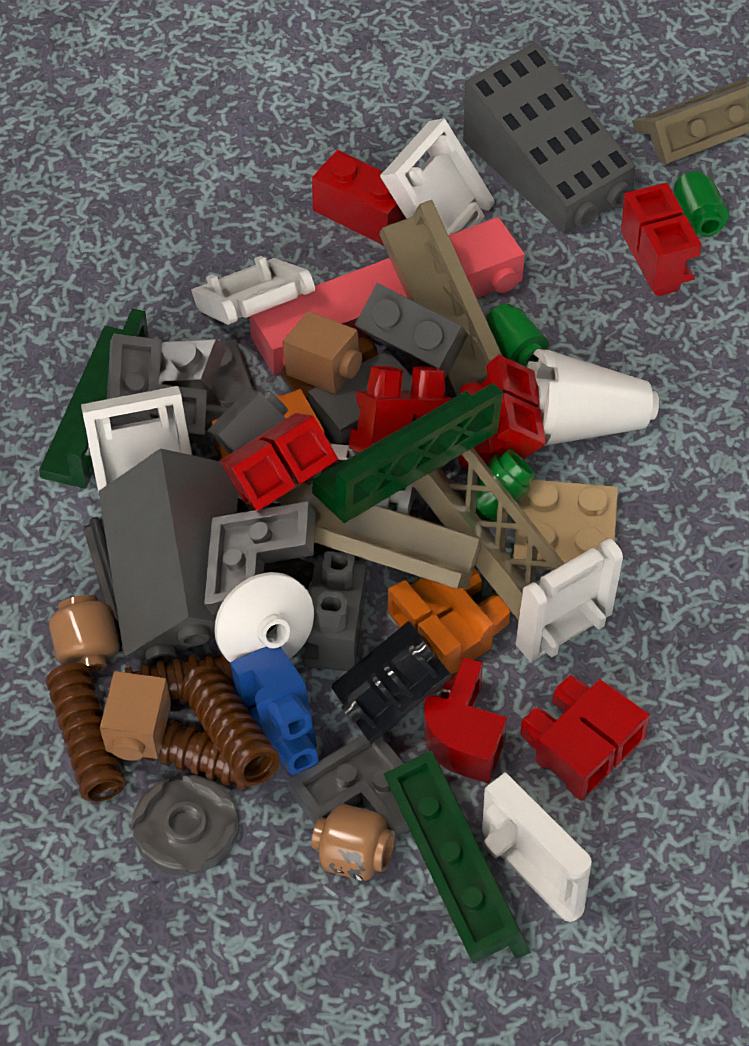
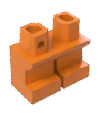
M475 568L473 569L468 588L456 589L425 578L411 585L406 580H403L388 588V614L399 627L410 621L452 675L458 671L463 657L475 660L492 648L493 636L505 628L510 621V609L498 595H492L479 604H476L471 596L481 591L482 580Z

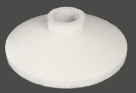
M262 573L244 580L226 596L218 610L214 631L219 650L231 662L266 646L268 648H278L281 646L288 658L291 659L305 644L311 632L314 620L312 599L300 582L283 573ZM276 624L275 628L267 634L268 629Z

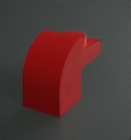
M463 657L456 676L452 675L444 683L441 696L431 695L425 699L424 739L428 750H432L441 766L458 775L490 784L505 743L507 717L474 707L482 687L483 663Z

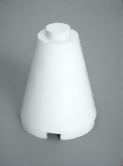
M537 349L533 354L539 358L538 362H528L527 368L535 372L540 403L537 408L541 409L546 440L544 446L645 429L650 420H654L657 416L659 397L656 391H652L648 381L550 350Z

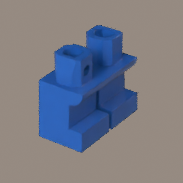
M266 646L231 661L230 666L238 696L244 701L252 717L256 719L265 736L277 750L280 764L283 763L290 775H295L315 766L319 762L316 751L317 744L305 682L282 647L268 648Z

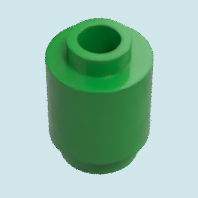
M700 171L688 172L677 179L674 184L673 194L683 210V215H686L696 235L710 237L717 234L726 225L729 219V212L713 179Z
M501 304L492 309L485 317L503 357L527 367L529 361L538 362L539 358L533 354L537 349H548V339L522 309L513 307L511 304Z
M507 449L502 455L495 454L486 463L516 502L530 490L529 483L536 477L525 460L511 449ZM478 476V486H486ZM477 491L475 513L482 521L487 517L492 521H497L498 500L492 492Z

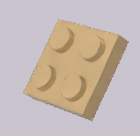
M532 480L529 483L530 490L518 501L521 509L565 563L591 548L598 551L599 544L608 538L615 542L618 487ZM516 530L513 559L527 560L528 538L522 530ZM538 552L537 561L546 562V560ZM517 565L519 568H526V566ZM536 567V569L553 570L548 567Z

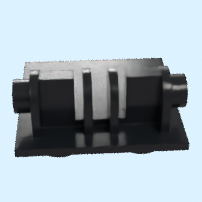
M407 621L335 681L331 688L343 704L341 709L353 723L357 724L364 736L372 744L385 732L392 729L397 722L422 701L434 694L452 675L410 621Z

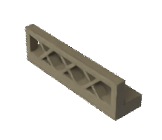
M749 77L632 120L633 127L638 133L651 134L657 158L662 164H668L749 133Z
M429 200L419 204L411 218L383 227L379 235L407 298L456 322L468 333V337L448 375L445 376V384L448 391L455 398L462 394L461 386L468 383L481 384L487 379L486 365L498 354L501 356L502 354L434 202Z
M471 448L461 454L469 463L467 485L452 484L441 470L446 464L415 481L412 485L445 527L483 539L475 566L519 621L523 588L535 582L536 567H548L555 570L565 564V562L474 448ZM478 476L486 486H478ZM458 490L466 491V500ZM477 491L492 492L498 500L497 522L482 521L475 513ZM508 514L515 523H507ZM487 527L496 528L495 537ZM507 529L522 530L527 536V560L512 559L505 551ZM538 552L542 555L546 562L537 561ZM517 565L526 566L525 575Z
M291 478L296 487L283 495L280 506L309 501L316 512L315 543L456 589L468 588L482 544V538L379 505H375L348 522L343 523L312 494V484L307 482L299 484Z

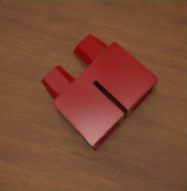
M667 182L624 193L621 233L646 281L655 295L663 296L678 292L681 283L695 280L686 260L700 256L701 242L686 215H683V210Z
M498 354L486 365L487 379L481 384L468 383L461 386V393L468 391L471 395L492 383L503 391L498 433L473 447L485 463L495 454L502 455L507 449L513 450L521 458L526 459L546 444L541 409L537 408L540 403L534 370ZM462 455L458 456L459 465L468 470L469 463Z
M371 366L367 391H356L355 394L357 405L360 407L358 429H351L349 449L359 453L450 401L452 398L444 395L445 371L435 367H413L411 391H401L402 369L390 366Z
M294 413L219 462L244 504L249 502L252 508L258 512L296 487L290 475L296 483L301 484L339 459L313 415Z
M569 675L557 686L552 698V703L564 713L556 720L542 708L535 707L523 718L520 735L536 750L535 762L543 769L548 767L566 782V789L582 801L612 772L613 766L616 768L646 738L650 714L601 679L590 687Z

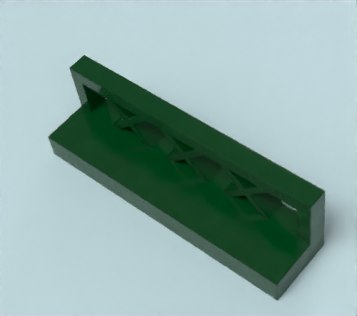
M132 308L123 330L104 326L39 468L40 478L84 489L87 488L94 468L81 404L107 400L111 338L113 334L149 338L145 311Z
M494 383L473 395L465 391L312 480V494L343 523L348 522L497 434L503 391Z
M432 750L384 773L385 779L473 964L508 946L516 959L530 954L531 951Z

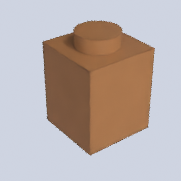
M307 311L282 341L286 374L335 395L348 379L356 376L362 363L357 330L310 311Z
M114 671L100 724L106 752H112L121 759L131 761L140 760L142 757L158 759L171 707V698L166 678Z

